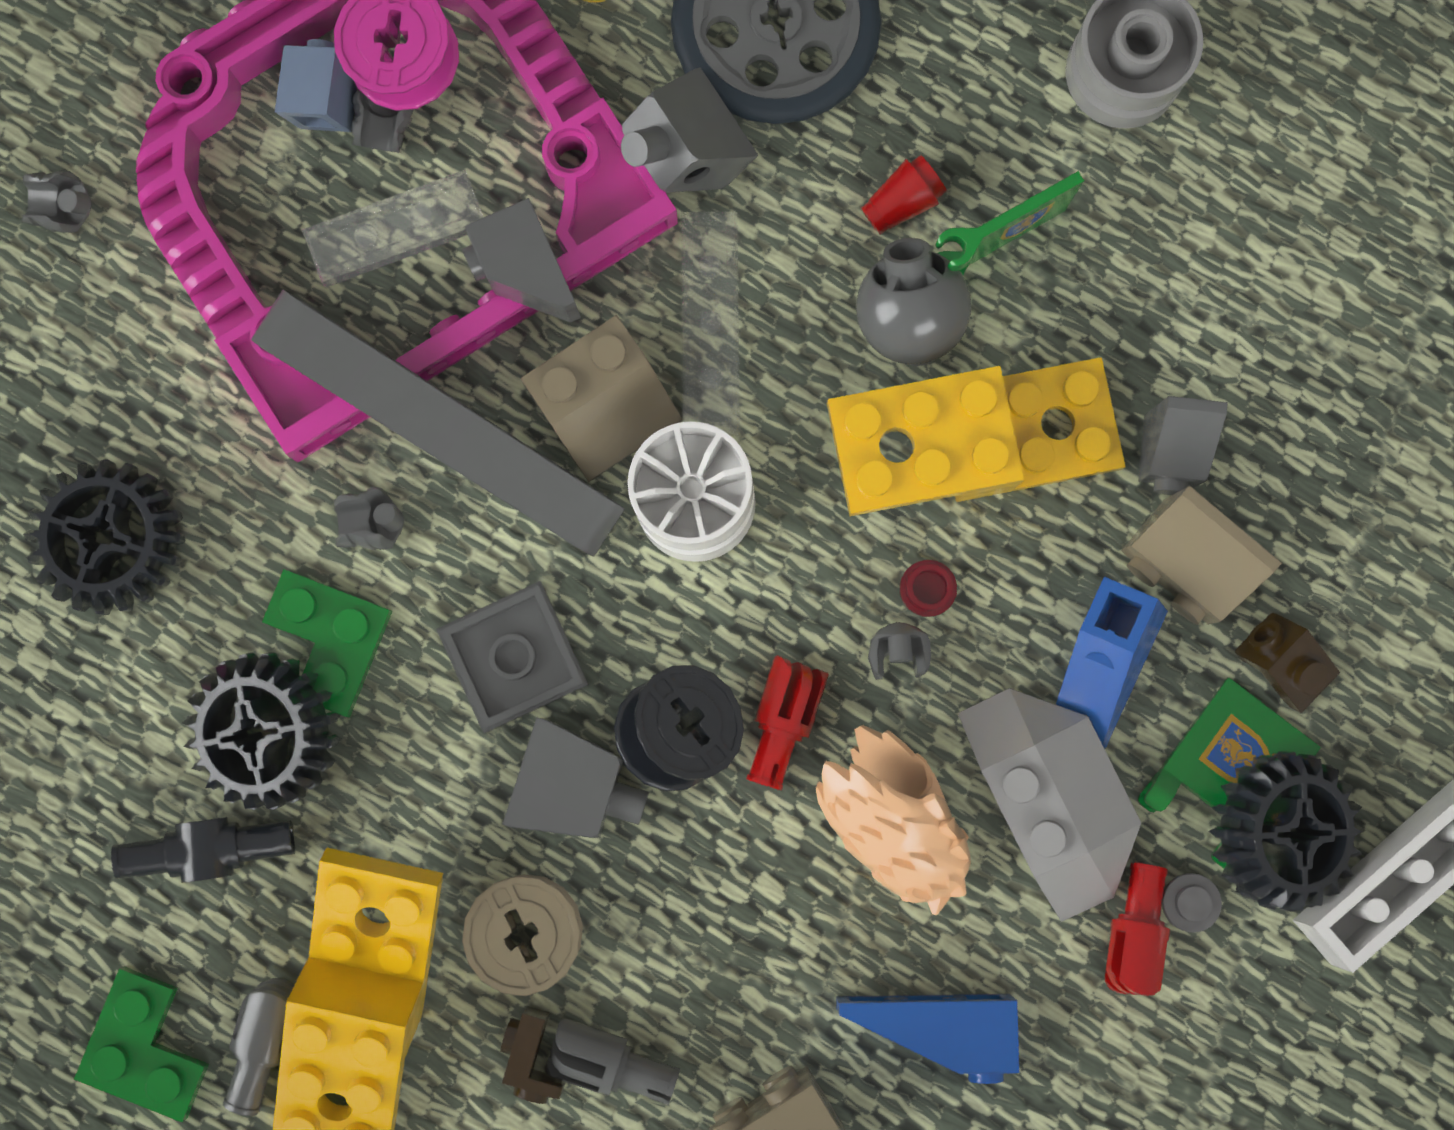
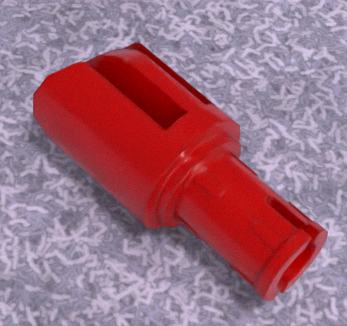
M778 655L774 657L754 721L759 722L758 728L762 729L763 732L750 772L747 774V780L782 791V783L795 742H802L803 737L809 738L829 677L828 672L820 669L811 670L808 665L799 662L791 664L790 660Z
M1130 863L1129 869L1131 872L1125 913L1118 914V919L1111 920L1105 983L1110 990L1119 994L1155 995L1161 990L1167 943L1171 930L1165 927L1164 921H1160L1168 869L1150 864Z

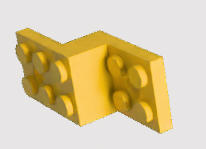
M1102 357L1002 376L1001 366H995L827 400L849 516L955 496L956 502L1118 471L1126 467ZM1059 409L1070 417L1072 430L1067 438L1056 440L1044 433L1041 419L1046 411ZM889 432L905 434L910 439L913 447L910 458L898 463L887 460L880 451V439Z
M326 847L319 861L309 957L286 1002L273 1130H395L405 1057L424 1008L443 873ZM367 907L379 909L384 912L389 922H373L363 914L362 909ZM325 1094H339L346 1098L348 1105L335 1104Z

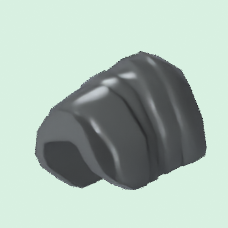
M361 91L355 92L351 102L353 104V112L355 113L354 121L352 122V135L354 136L352 145L400 153L405 137L404 132L410 126L414 109L395 111L374 104Z
M65 169L49 174L39 172L23 175V184L28 189V210L25 215H22L21 222L42 226L53 232L73 233L78 231L89 216L92 206L89 193L79 177Z
M372 486L367 491L360 492L358 495L347 493L338 496L334 500V510L338 517L339 536L335 539L337 547L362 546V548L371 550H387L393 547L401 534L405 519L403 513L397 508L383 488Z
M902 622L891 623L879 629L871 639L868 660L875 680H883V661L886 656H889L890 663L913 661L916 678L926 674L931 662V646L928 635L921 629Z

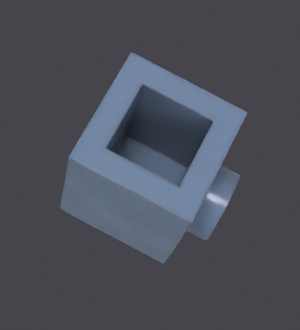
M310 39L307 41L306 46L284 45L275 113L299 129L351 132L354 116L353 104L351 102L353 94L357 92V86L354 80L344 72L335 53L334 43L327 40Z

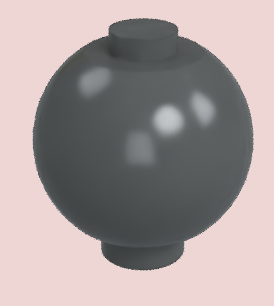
M903 238L887 245L883 251L884 258L879 260L864 277L857 295L856 314L863 336L879 354L898 363L923 366L949 353L962 339L970 321L971 295L962 273L959 270L950 271L947 267L950 262L947 258L930 251V245L922 239Z

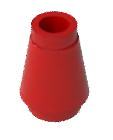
M919 155L912 162L905 159L874 193L869 202L860 209L879 235H881L886 230L892 229L939 205L937 199L946 193L947 189L930 164L922 155Z

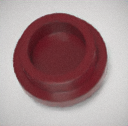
M935 560L918 561L904 572L899 586L900 597L904 605L912 613L922 617L938 616L947 611L953 604L957 595V582L952 571L943 563Z

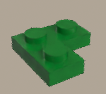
M283 569L262 623L315 643L302 674L307 672L319 674L313 689L316 693L324 690L332 692L330 699L323 703L324 708L350 718L393 611Z
M127 967L119 968L74 1080L181 1123L188 1118L209 1064L156 1043L178 987Z

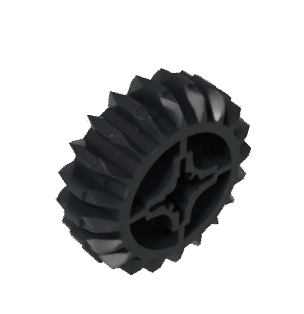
M101 460L97 471H95L92 465L85 462L77 464V481L71 475L64 472L56 474L57 483L61 490L58 493L47 488L39 490L41 498L48 503L44 511L37 508L27 511L29 517L40 521L39 530H29L23 534L26 541L39 544V549L32 551L26 557L28 562L33 565H45L35 579L41 585L55 584L51 596L61 602L72 598V608L81 612H86L93 606L96 614L109 615L114 604L119 611L130 612L134 606L133 594L143 602L149 603L154 600L153 591L147 583L152 581L164 587L171 584L168 575L160 571L163 563L171 566H179L181 564V558L168 553L169 544L180 545L186 541L184 534L168 531L169 526L176 525L183 519L182 513L177 510H164L173 499L172 493L165 489L155 491L158 479L149 473L139 477L138 467L129 463H125L118 470L114 462ZM108 493L106 501L99 500L95 511L88 517H72L74 512L84 502L94 496ZM131 499L138 506L144 519L146 530L145 542L136 538L130 531L129 521L132 511L127 508ZM87 528L99 532V530L113 532V537L125 541L126 545L96 542V537L85 534L84 529ZM65 533L72 536L78 543L80 551L76 564L81 566L79 574L76 573L68 560L65 550ZM135 556L139 558L134 566L121 577L109 582L100 583L103 574H110L112 566L121 557Z
M251 652L239 655L236 661L233 659L223 661L216 667V673L205 675L199 681L203 691L193 694L187 700L198 713L187 716L186 720L182 722V724L195 730V737L189 739L183 747L192 750L197 749L201 758L195 762L192 769L198 771L207 769L210 773L205 788H212L214 790L224 786V802L234 803L242 799L245 809L254 810L265 805L266 809L273 810L284 806L286 802L295 803L305 798L308 793L307 789L311 790L320 786L323 780H325L321 771L331 768L334 762L337 761L327 749L337 746L342 738L328 729V725L337 722L340 714L332 711L326 713L323 703L330 699L332 692L324 690L316 693L313 689L319 674L307 672L300 675V660L291 658L281 662L279 653L268 652L259 657L258 654ZM279 700L284 704V706L286 707V709H287L288 711H286V710L280 705ZM233 706H235V719L230 726ZM262 725L264 730L278 729V731L263 736L261 732H247V730ZM295 734L294 752L286 767L285 759L290 757L288 744L291 737Z
M1278 751V753H1273L1272 755L1253 757L1252 766L1244 765L1241 768H1235L1238 783L1229 782L1221 786L1228 798L1226 804L1211 807L1221 816L1220 826L1208 831L1215 838H1220L1222 845L1212 854L1219 861L1227 863L1221 876L1229 882L1236 883V892L1240 893L1244 898L1252 899L1259 906L1273 910L1279 908L1290 912L1302 911L1304 906H1322L1324 895L1339 894L1340 889L1337 878L1345 879L1354 876L1348 866V861L1350 857L1354 858L1363 855L1354 846V838L1356 835L1366 831L1358 824H1354L1353 817L1361 810L1362 806L1348 800L1353 786L1344 780H1338L1339 769L1333 768L1329 764H1322L1321 759H1317L1313 755H1296L1295 752Z

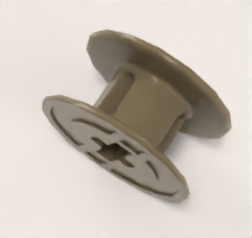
M521 874L494 883L476 897L465 917L462 943L468 964L483 983L503 994L528 996L548 990L566 976L581 948L583 924L577 904L564 887L543 876ZM511 910H517L524 926L533 922L537 927L538 933L531 939L537 956L531 957L524 941L518 945L512 941L510 934L517 928V924Z

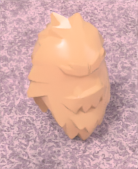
M861 725L854 729L858 747L855 746L850 750L854 764H850L849 770L835 762L826 761L822 770L823 783L819 781L816 786L818 803L830 826L843 840L845 848L871 870L874 879L893 893L899 895L902 901L912 903L928 902L932 914L938 915L950 897H963L967 894L965 878L971 864L967 843L969 837L965 830L958 826L955 817H952L939 782L926 759L919 753L915 754L891 731L887 730L880 733Z

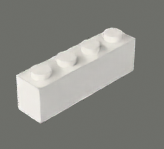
M1454 779L1353 866L1351 871L1354 876L1345 879L1340 878L1338 880L1339 894L1324 895L1322 906L1307 907L1293 919L1294 923L1331 965L1352 973L1355 972L1454 884Z

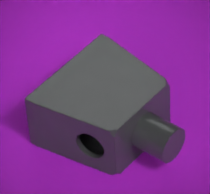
M701 67L695 68L653 91L622 123L624 137L621 141V152L625 161L633 167L644 165L659 189L666 193L722 189L729 185L758 156V153Z
M536 717L502 825L598 838L601 835L607 815L639 825L649 791L617 782L623 765V760L620 756L549 720Z

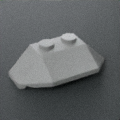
M1011 688L959 712L958 716L979 767L1035 880L1060 921L1062 922L1114 898L1141 826V820L1089 717Z

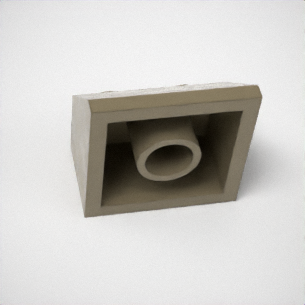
M617 315L520 378L526 390L588 482L636 452L646 439L658 430L682 421L680 414L649 361Z
M1191 486L1163 500L1121 550L1122 553L1131 559L1127 564V568L1133 575L1150 587H1154L1157 583L1162 585L1175 596L1171 602L1173 608L1187 620L1197 625L1202 620L1208 625L1221 622L1282 564Z

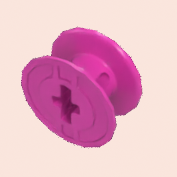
M348 0L341 8L334 27L335 53L344 72L354 80L358 90L374 104L395 111L418 109L438 99L452 83L459 64L458 39L437 0ZM401 34L407 41L406 44H400ZM389 48H395L394 58L389 53Z

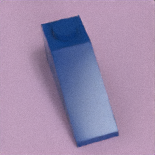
M1011 994L836 996V1008L840 1016L959 1074H968L969 1082L979 1084L1001 1083L1004 1081V1073H1019L1017 1000Z

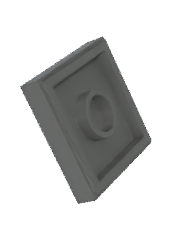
M541 581L436 629L483 733L492 731L589 685Z

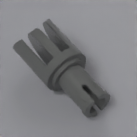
M272 978L261 982L247 994L242 1002L229 1046L233 1055L237 1058V1063L227 1096L223 1101L224 1108L235 1114L254 1116L260 1112L261 1101L271 1068L280 1064L286 1002L294 987V984L286 979Z
M562 1019L556 1030V1037L553 1040L550 1056L547 1059L545 1073L550 1077L608 1097L611 1091L617 1093L618 1088L669 1105L680 1068L662 1062L659 1063L630 1052L632 1047L626 1045L628 1041L626 1038L571 1019Z

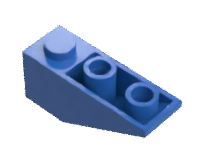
M1107 577L1103 578L1080 628L1056 705L1088 716L1104 749L1108 745L1168 613L1158 598Z

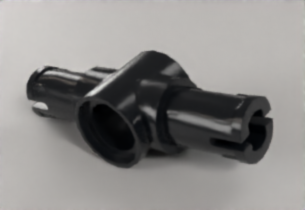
M227 817L175 824V830L166 831L164 838L113 845L111 849L113 874L115 879L168 873L171 878L181 877V883L234 875L233 869L242 868L246 861L295 854L293 824L290 820L240 827L238 822L228 823Z

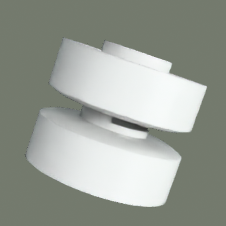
M701 422L675 423L658 430L646 439L632 460L628 473V493L632 507L648 539L665 554L684 561H707L720 557L732 550L747 534L755 513V492L751 468L741 446L723 430Z

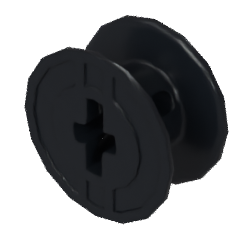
M694 665L671 666L653 675L648 682L631 690L619 706L614 724L617 751L626 768L645 785L666 792L687 790L726 769L740 751L744 725L741 707L728 685L713 672ZM678 724L680 725V727H681V729H682V731H681L680 733L677 731V729H676V727H675V726H677Z

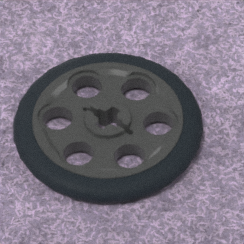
M673 0L671 28L674 49L685 74L701 67L731 114L748 121L771 124L804 121L829 111L847 98L868 73L879 46L882 23L879 0H842L846 10L836 20H825L817 15L814 9V4L817 0H772L774 10L778 11L780 17H790L785 21L783 31L785 50L781 48L779 34L775 32L772 24L762 25L768 19L769 0ZM718 22L729 23L738 32L736 42L727 48L713 46L706 37L708 29ZM814 46L823 48L831 57L830 66L819 73L807 71L803 68L799 59L804 50ZM758 60L772 63L778 73L776 80L765 87L752 84L745 74L748 66Z

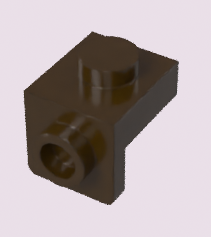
M1276 613L1269 614L1260 624L1255 626L1250 635L1235 650V653L1243 662L1258 669L1281 699L1290 708L1299 713H1302L1340 674V671L1308 629Z
M528 1006L522 1013L521 1020L512 1017L509 1020L500 1052L510 1055L502 1083L515 1087L513 1094L518 1098L533 1103L546 1104L548 1097L560 1099L566 1082L550 1077L544 1072L534 1070L550 1012Z

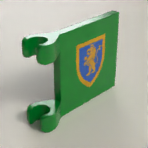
M1077 171L978 228L956 227L945 230L937 239L936 248H942L947 242H956L962 247L963 251H942L937 254L950 261L947 266L950 271L959 270L964 275L970 264L1063 213L1083 184L1084 179L1080 172Z
M1228 677L1159 771L1138 796L1137 801L1149 812H1161L1168 807L1180 785H1182L1210 807L1226 804L1228 798L1221 786L1229 782L1238 783L1235 768H1241L1244 765L1252 766L1253 757L1272 755L1273 753H1278V751L1295 752L1296 755L1308 754L1315 756L1321 747ZM1222 842L1218 844L1212 854L1222 845ZM1213 855L1211 856L1215 863L1225 868L1227 863L1219 861Z

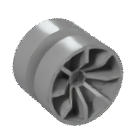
M1096 0L1087 13L1066 60L1065 70L1068 89L1078 107L1093 120L1114 128L1143 126L1164 114L1195 72L1201 59L1203 31L1195 10L1187 0Z

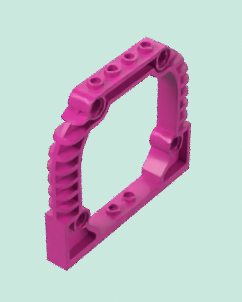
M245 0L234 6L228 13L227 18L211 28L198 29L188 34L181 41L180 47L168 53L160 61L156 69V84L163 96L157 101L146 121L145 127L147 130L136 160L138 200L148 230L215 336V343L285 454L298 463L367 420L370 416L273 356L251 340L272 306L267 307L210 218L198 186L199 154L202 141L220 131L234 118L241 103V86L281 62L284 45L306 46L308 40L318 39L334 29L341 8L348 0ZM437 0L439 5L469 17L494 42L551 130L546 135L542 144V157L551 182L557 188L564 191L562 212L555 233L559 245L565 254L556 260L570 291L678 224L677 209L667 194L659 189L644 165L633 167L625 161L621 152V141L624 137L622 125L605 99L599 97L536 0ZM195 77L202 78L200 87L195 92L181 95V89L189 79ZM569 150H580L587 155L585 162L574 169H567L558 164L560 156ZM492 289L478 300L479 308L461 319L458 315H453L442 320L430 330L431 338L400 356L395 361L429 381L537 313L538 310L498 296Z

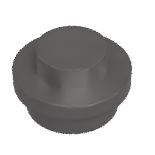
M1186 873L1175 877L1165 887L1162 909L1167 920L1176 928L1192 933L1201 932L1211 927L1218 919L1222 907L1221 895L1215 884L1208 878L1199 874Z

